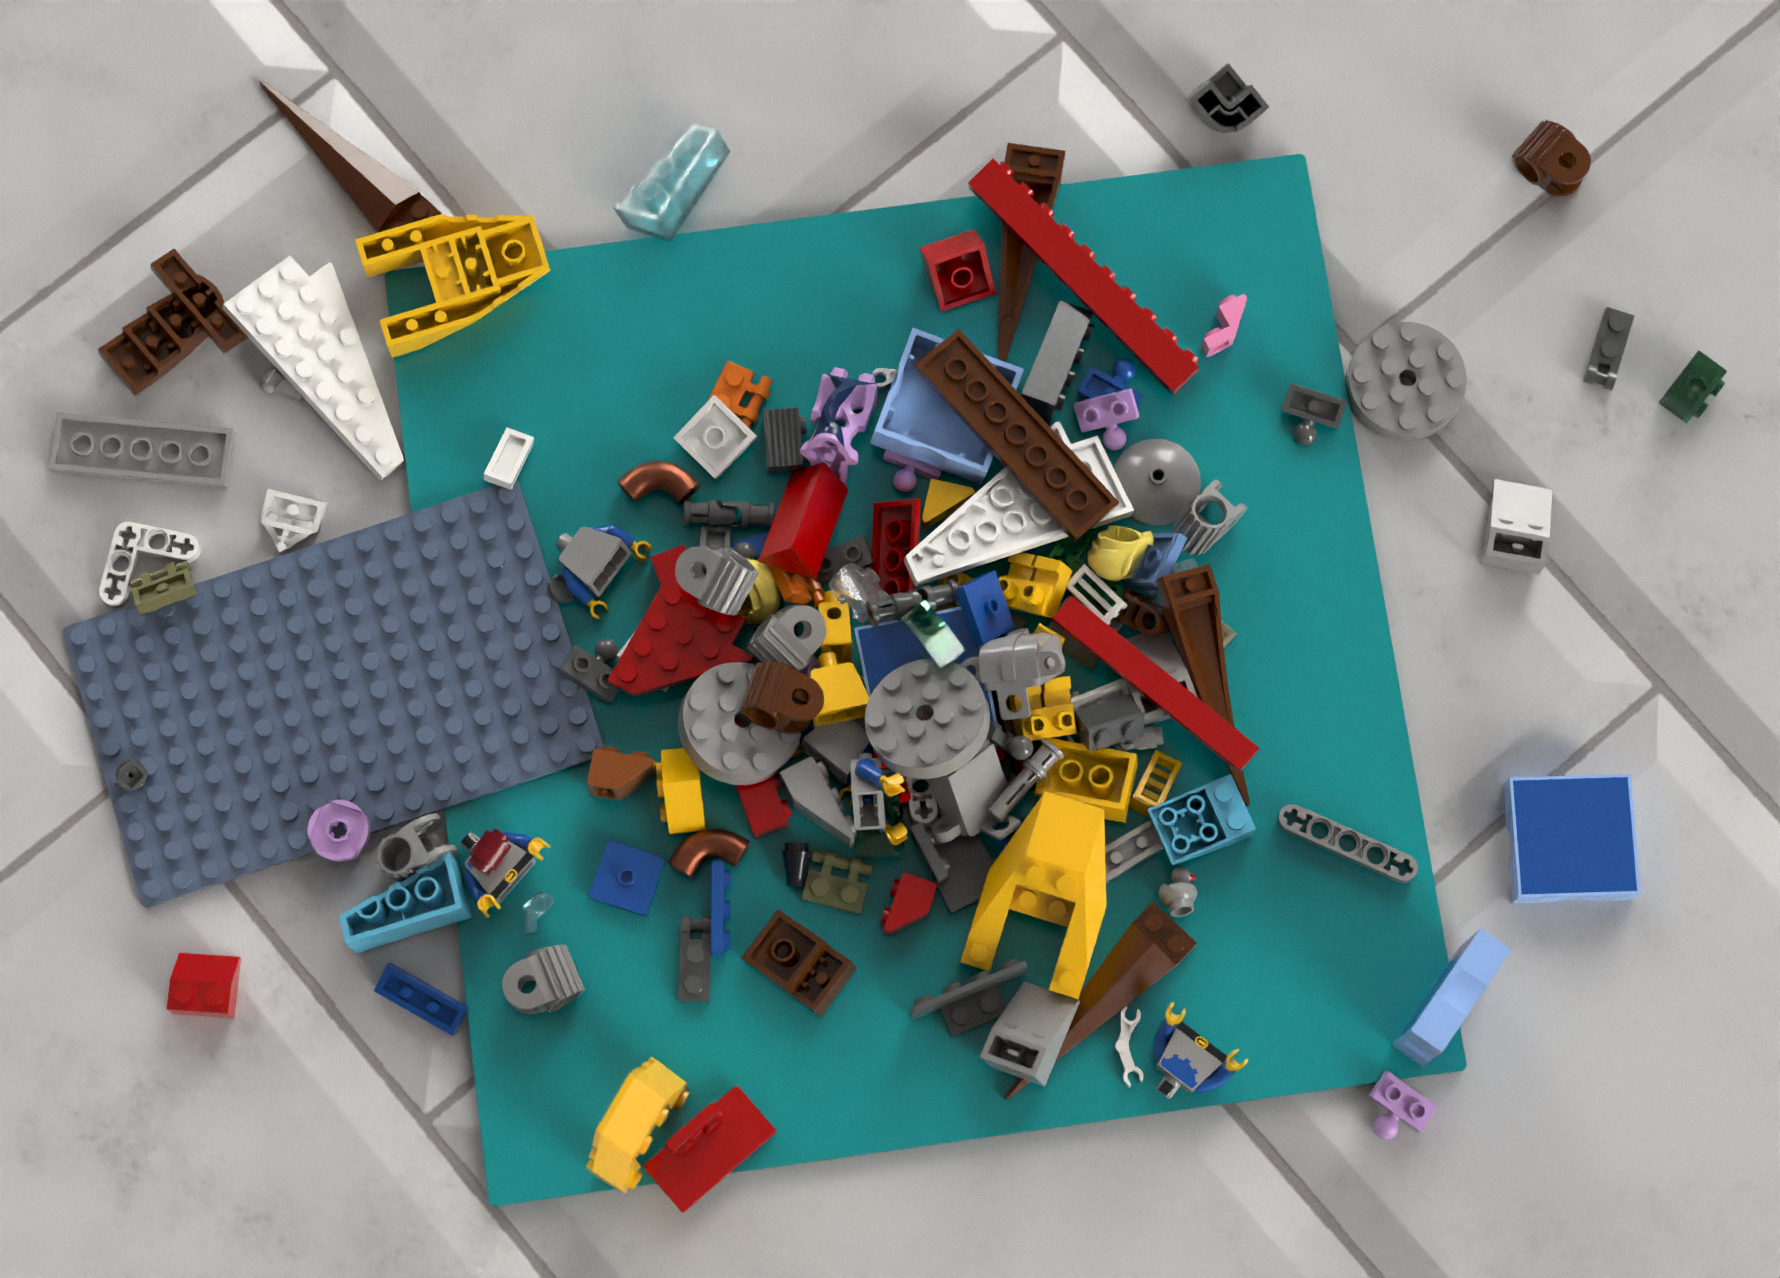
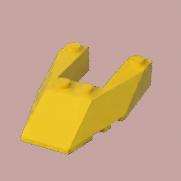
M439 214L355 239L362 265L368 278L423 261L436 303L379 320L392 358L420 350L473 324L550 271L534 216L496 215V217H478L477 215H466V217L446 216V214Z
M1047 791L1043 793L1014 836L989 868L962 954L961 963L990 971L1008 911L1011 909L1068 927L1049 990L1079 999L1107 906L1104 809Z
M652 1057L648 1062L645 1061L640 1068L637 1067L629 1073L595 1131L592 1142L594 1147L589 1154V1158L592 1160H589L586 1166L592 1175L624 1194L628 1188L634 1190L642 1177V1174L638 1172L641 1166L635 1158L638 1153L644 1155L653 1140L649 1135L654 1126L660 1127L669 1111L673 1113L676 1107L681 1109L690 1095L686 1091L688 1088L687 1082Z

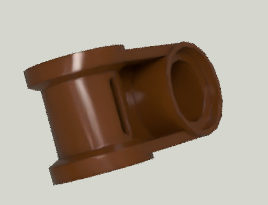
M1124 589L1122 593L1124 596L1123 601L1128 606L1118 612L1119 615L1114 618L1116 621L1146 635L1164 634L1170 631L1162 611L1165 609L1164 606L1150 600L1140 592ZM1154 616L1156 617L1157 621L1156 626L1154 624Z

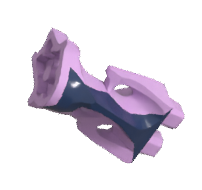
M836 367L830 375H822L810 419V424L816 425L818 423V426L811 439L805 442L800 450V454L810 461L811 466L825 462L845 485L848 465H857L858 453L851 447V440L858 431L865 432L872 412L877 407L878 384H875L874 375L863 373L859 376L858 380L849 379L848 372L845 369ZM854 409L862 410V412L855 414L853 411ZM839 420L843 427L834 423V421Z

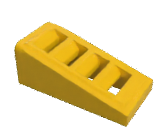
M1155 750L1130 800L1129 808L1150 818L1147 809L1165 801L1182 766V762ZM1155 764L1172 771L1171 774L1154 767ZM1150 774L1165 781L1166 784L1149 777ZM1144 786L1161 793L1160 796L1144 788Z

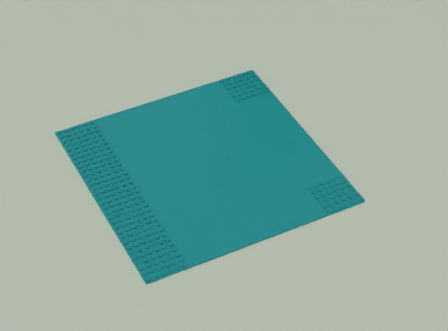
M1303 154L1061 184L1053 208L1055 215L1052 218L1059 226L1063 223L1066 224L1075 234L1073 240L1080 247L1083 244L1089 247L1096 255L1093 260L1100 267L1106 265L1116 275L1114 281L1121 288L1127 286L1136 295L1137 299L1135 302L1141 309L1145 306L1149 308L1158 318L1155 323L1162 330L1166 327L1171 330L1178 338L1176 344L1183 351L1188 348L1198 358L1199 361L1196 364L1199 366V371L1172 395L1092 315L1090 323L1095 325L1089 342L1083 341L1081 347L1086 348L1080 365L1075 363L1073 371H1076L1074 380L1070 388H1065L1063 394L1067 396L1061 412L1056 411L1051 426L1055 422L1060 421L1071 444L1098 436L1113 468L1121 454L1135 443L1148 439H1164L1174 442L1189 452L1198 466L1201 477L1199 495L1209 484L1217 479L1223 486L1218 491L1234 507L1241 503L1248 508L1238 522L1220 540L1214 543L1205 554L1201 553L1196 556V554L1189 555L1185 550L1181 551L1170 574L1210 564L1219 590L1221 620L1237 633L1224 647L1234 726L1260 748L1243 768L1250 801L1249 806L1246 808L1256 830L1253 836L1175 865L1171 864L1165 849L1107 883V906L1081 991L1084 989L1131 923L1152 902L1159 906L1197 943L1193 950L1174 969L1127 1005L1128 1007L1125 1012L1127 1020H1135L1138 1009L1141 1012V1018L1130 1036L1129 1051L1135 1067H1138L1143 1072L1144 1078L1142 1083H1140L1139 1077L1135 1072H1130L1127 1075L1131 1084L1130 1087L1126 1086L1123 1082L1122 1077L1125 1070L1120 1056L1115 1050V1044L1120 1035V1013L1122 1010L1054 1063L1045 1087L1030 1082L1010 1099H1005V1095L1018 1077L992 1068L980 1058L990 1031L998 1019L953 1038L941 1010L912 1021L910 1008L913 1007L916 999L928 994L935 998L942 995L943 988L958 982L961 986H964L972 981V976L986 971L960 962L979 900L955 913H951L937 888L927 918L890 936L884 935V926L880 925V920L885 907L891 909L894 897L889 896L894 879L901 880L904 872L934 882L909 833L906 834L908 836L907 840L898 845H893L888 840L885 832L880 833L876 829L857 830V837L854 838L855 847L850 849L795 811L781 784L780 771L808 758L809 756L803 751L799 756L791 757L777 773L782 787L777 790L780 801L787 800L792 814L791 817L787 818L789 827L756 839L752 833L735 785L718 781L700 770L705 829L721 828L736 833L749 840L750 845L736 868L724 862L725 870H731V888H725V900H730L731 916L730 918H725V930H730V949H724V957H712L711 955L709 1002H679L681 915H691V918L702 919L703 916H711L712 861L723 860L717 858L706 860L700 866L693 879L669 866L667 862L675 849L686 837L698 831L669 834L668 822L662 823L660 805L665 804L664 797L658 798L657 775L622 801L591 796L587 786L591 761L444 809L448 845H455L459 851L456 859L459 861L472 918L457 922L466 1006L469 1007L467 1015L488 1201L492 1206L616 1190V1188L593 1176L586 1168L589 1160H592L589 1158V1154L594 1147L592 1142L598 1125L629 1073L637 1067L640 1068L651 1057L687 1082L688 1088L686 1091L690 1095L681 1109L676 1107L673 1113L669 1111L663 1124L660 1127L654 1126L649 1135L653 1138L649 1148L644 1155L638 1153L635 1158L641 1166L638 1172L642 1174L637 1186L657 1184L644 1169V1164L666 1146L665 1142L711 1102L715 1104L734 1086L740 1087L776 1129V1133L731 1173L1373 1084L1379 1081L1385 1071H1389L1402 1080L1459 1072L1466 1068L1467 1062L1460 1027L1444 1051L1437 1057L1432 1058L1423 1067L1392 1046L1449 961L1306 157ZM968 196L545 251L550 271L473 324L420 350L394 357L411 513L495 486L496 484L484 480V472L506 428L534 437V445L516 480L520 484L550 580L555 575L562 574L564 568L559 561V556L563 551L556 547L558 538L564 533L574 537L581 527L585 526L593 529L595 526L615 525L633 536L635 542L646 541L651 545V552L644 548L638 549V553L647 558L645 562L637 561L633 557V550L630 549L632 554L601 596L598 598L594 595L593 598L596 601H603L608 607V612L601 605L594 608L593 612L601 620L594 619L591 615L590 607L587 604L583 605L576 597L566 604L558 602L572 647L577 645L596 657L594 652L596 644L602 639H611L617 644L619 653L636 631L661 587L652 564L651 556L684 544L686 550L699 546L701 527L709 526V524L690 522L689 525H684V503L678 505L668 493L662 490H653L640 501L634 503L622 491L617 481L629 470L641 463L657 460L674 463L691 474L700 484L698 491L690 498L691 502L709 503L710 500H718L722 503L726 501H749L752 505H769L770 502L775 503V518L792 472L768 474L763 410L799 408V416H805L807 434H801V443L803 445L811 439L818 426V423L816 425L810 424V419L822 375H830L836 367L845 369L848 372L849 379L858 380L861 374L872 375L873 371L878 368L897 369L912 328L942 339L948 338L956 330L960 329L982 354L998 359L1002 221L977 196ZM974 229L984 243L996 294L941 312L925 273L919 247ZM1039 259L1036 263L1006 363L1024 369L1016 390L1020 395L1059 301L1062 300L1088 310ZM425 267L394 270L385 274L389 317L436 303ZM1245 293L1247 301L1232 346L1206 358L1201 349L1205 334L1217 327H1220L1221 330L1223 329L1216 317L1219 303L1230 295L1238 297ZM1127 358L1134 363L1136 372L1131 380L1123 382V384L1143 394L1142 399L1137 405L1140 417L1117 424V427L1125 432L1127 440L1121 449L1110 450L1103 442V435L1106 431L1105 427L1081 432L1074 404L1086 399L1077 395L1076 392L1091 366L1113 377V364L1118 359ZM728 360L753 371L752 384L758 385L762 376L769 377L773 382L769 388L771 393L767 401L762 402L758 411L759 417L756 423L750 427L758 437L718 479H715L673 437L707 403ZM879 374L875 376V384L886 381L884 375ZM1290 383L1346 400L1347 403L1338 429L1315 422L1314 427L1317 432L1315 441L1308 446L1296 443L1293 438V430L1298 424L1303 422L1304 418L1281 411ZM891 385L884 389H878L877 407L872 412L865 432L858 431L851 440V447L858 453L857 465H848L845 486L849 490L827 549L864 535L872 554L874 503L913 498L920 499L919 543L948 518L946 517L924 531L921 527L930 479L915 474L917 478L915 488L906 493L898 491L894 486L893 478L896 472L903 468L884 461L883 456L886 449L870 444ZM745 394L740 406L747 408L752 396ZM854 409L853 412L857 414L862 412V410ZM839 420L834 421V423L843 427ZM993 455L981 485L942 471L939 480L972 487L975 493H977L1005 467ZM810 461L803 463V468L811 466ZM1156 472L1153 474V478L1155 480H1162L1163 475ZM1213 501L1199 512L1210 525H1217L1224 516L1220 506ZM738 508L735 521H739L742 518L741 511ZM1127 517L1103 525L1093 541L1098 538L1100 532L1108 530L1109 525L1127 527L1140 533L1151 531L1152 534L1173 533L1171 530L1174 527V523L1153 526ZM720 524L719 526H716V527H727V526H723L722 524ZM749 525L748 528L727 527L731 528L730 547H733L732 542L770 531L768 526ZM1081 536L1077 541L1073 542L1068 537V542L1071 546L1080 547L1084 544L1085 539ZM1059 540L1036 547L1035 556L1048 558ZM1092 542L1080 558L1087 564L1088 551L1091 550ZM1061 546L1060 548L1064 549L1065 552L1060 561L1065 564L1066 558L1071 553ZM1005 557L991 562L989 567L981 565L966 570L964 574L975 579L995 570L999 579L1000 576L1008 575L1011 563L1008 562L1009 557ZM871 566L852 573L854 577H857L862 582V594L854 600H848L842 596V601H847L849 604L852 663L858 675L863 677L854 628L871 625L866 612V601L870 600ZM1085 573L1082 578L1091 586L1093 580ZM839 578L821 585L824 591L823 594L830 590L839 591L842 579ZM940 579L917 586V588L926 585L930 587L937 586ZM1125 579L1115 581L1122 587L1123 591L1128 589L1124 586ZM1098 585L1096 586L1095 591L1097 592L1099 590L1102 593H1104V600L1109 602L1112 598L1105 591L1100 589ZM1067 588L1064 592L1060 605L1071 594V592ZM1134 590L1165 607L1160 590ZM782 596L778 611L781 608L787 605H792L794 603L785 601ZM812 600L805 605L819 611L818 607L814 606ZM1009 609V611L1026 620L1023 629H1028L1029 634L1035 632L1039 623L1048 628L1052 621V618ZM1154 616V624L1156 626L1157 621L1156 617ZM799 621L796 625L800 636L803 632V625ZM745 623L733 646L754 656V660L750 664L757 665V663L762 662L747 646L754 634L753 628L759 627L760 624ZM1124 624L1118 631L1125 639L1142 634L1138 630ZM1170 630V631H1169V634H1170V636H1171V638H1172V640H1173V642H1174V644H1175V646H1176V649H1177V651H1178V653H1179L1178 647H1177V645H1176V642H1175L1174 637H1173V635H1172V633H1171V630ZM821 646L813 653L817 659L822 654ZM1064 652L1062 653L1066 663L1065 672L1056 676H1070V695L1076 691L1081 695L1121 679L1116 672L1101 660L1098 661L1093 670H1090ZM617 657L612 662L606 663V665L614 669L618 662ZM696 679L670 686L666 692L660 689L636 697L619 689L608 705L587 691L604 746L620 749L619 753L631 755L632 751L650 754L649 758H654L655 764L661 762V750L683 748L678 733V713L683 698ZM995 706V712H996L997 722H998V724H1000V720H999L998 713H997L996 706ZM1172 718L1152 724L1154 728L1161 726L1164 740L1163 745H1158L1155 749L1137 750V748L1127 750L1129 753L1137 754L1138 762L1132 796L1155 750L1182 762V766L1164 802L1230 775L1223 759ZM1071 734L1073 741L1080 743L1077 735ZM1031 741L1033 750L1037 749L1036 741ZM1116 745L1107 747L1108 749L1118 750ZM1005 755L1006 763L1001 767L1003 773L1013 772L1009 759L1010 756ZM1158 764L1154 766L1168 774L1172 772ZM827 771L829 775V784L827 785L830 790L836 788L839 794L844 787L849 786L848 781L843 785ZM1150 774L1149 777L1166 784L1165 781ZM917 780L912 788L914 791L922 793L929 788V783L925 780ZM1144 786V788L1160 796L1161 793ZM883 790L885 817L891 821L890 826L893 827L900 822L904 825L896 809L897 805L903 802L899 800L898 794L889 797ZM1035 790L1028 791L1008 814L1017 819L1028 816L1041 797L1035 795ZM845 791L841 798L843 802V810L841 812L844 817L850 815L854 822L853 804L849 805L852 801V793ZM1295 804L1412 856L1418 865L1417 874L1407 883L1395 882L1284 832L1278 826L1277 816L1286 805ZM1129 808L1126 823L1104 819L1105 846L1149 821L1150 818ZM1292 811L1289 815H1283V817L1287 818V825L1292 826L1294 822L1303 825L1300 829L1303 833H1305V828L1311 820L1306 817L1303 823L1295 818L1296 813ZM1000 822L993 829L1003 828L1009 825V822ZM1321 823L1312 825L1311 834L1313 837L1324 839L1327 836L1328 831L1325 825ZM496 828L501 832L520 833L544 840L551 846L550 849L543 847L540 850L539 854L544 859L540 861L534 857L536 863L499 904L500 909L498 910L496 906H491L487 910L490 917L486 918L468 893L464 879L467 868L464 863L471 855L460 846L462 839L471 831L481 838L485 830L492 832ZM980 831L978 835L994 863L1001 854L997 840ZM1342 836L1339 839V846L1343 851L1350 852L1355 849L1356 844L1352 837ZM607 840L666 858L647 917L588 898ZM785 843H809V851H812L805 883L809 869L821 872L823 864L812 861L814 849L823 852L831 850L835 851L838 856L853 859V856L862 858V862L874 864L871 876L860 873L858 875L857 882L868 884L861 916L802 901L801 898L805 886H787L781 851L784 850ZM1371 848L1367 851V859L1372 864H1380L1383 861V853L1379 849ZM1390 855L1389 861L1384 866L1386 870L1389 869L1390 865L1399 869L1398 874L1404 876L1406 872L1411 873L1407 869L1408 863L1404 861L1400 865L1392 863L1391 861L1395 858L1393 855ZM1178 866H1184L1196 876V879L1191 884L1197 889V898L1193 903L1194 911L1182 917H1173L1169 909L1164 907L1159 901V888L1162 884H1172V871ZM832 867L831 875L848 879L849 870ZM777 909L820 937L830 947L852 961L857 968L821 1018L793 999L741 958ZM1009 909L993 963L988 972L989 975L998 972L1001 964L1013 959H1017L1018 963L1025 961L1027 969L1024 975L998 985L1006 1007L1024 981L1049 990L1068 927ZM691 930L690 939H702V931ZM566 944L585 991L567 1005L550 1013L545 1010L538 1014L529 1015L517 1011L506 999L502 989L503 977L508 968L514 963L525 959V955L529 952L545 947ZM526 982L522 988V993L529 994L533 992L536 988V982ZM1174 1002L1171 1009L1174 1015H1180L1183 1009H1186L1182 1022L1227 1056L1235 1049H1239L1234 1055V1060L1237 1063H1242L1248 1058V1063L1242 1069L1235 1071L1221 1087L1204 1093L1193 1091L1191 1094H1188L1179 1087L1170 1100L1159 1094L1155 1088L1165 1075L1155 1068L1158 1062L1153 1057L1154 1036L1161 1022L1166 1018L1165 1013L1170 1003Z

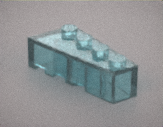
M694 124L670 149L671 154L665 160L658 161L651 168L653 173L642 184L637 182L630 189L632 194L624 202L619 200L613 206L626 228L670 242L672 241L731 152L716 129Z

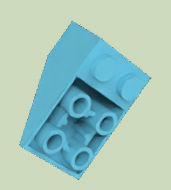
M1231 774L1147 809L1172 865L1232 845L1253 836L1256 830Z

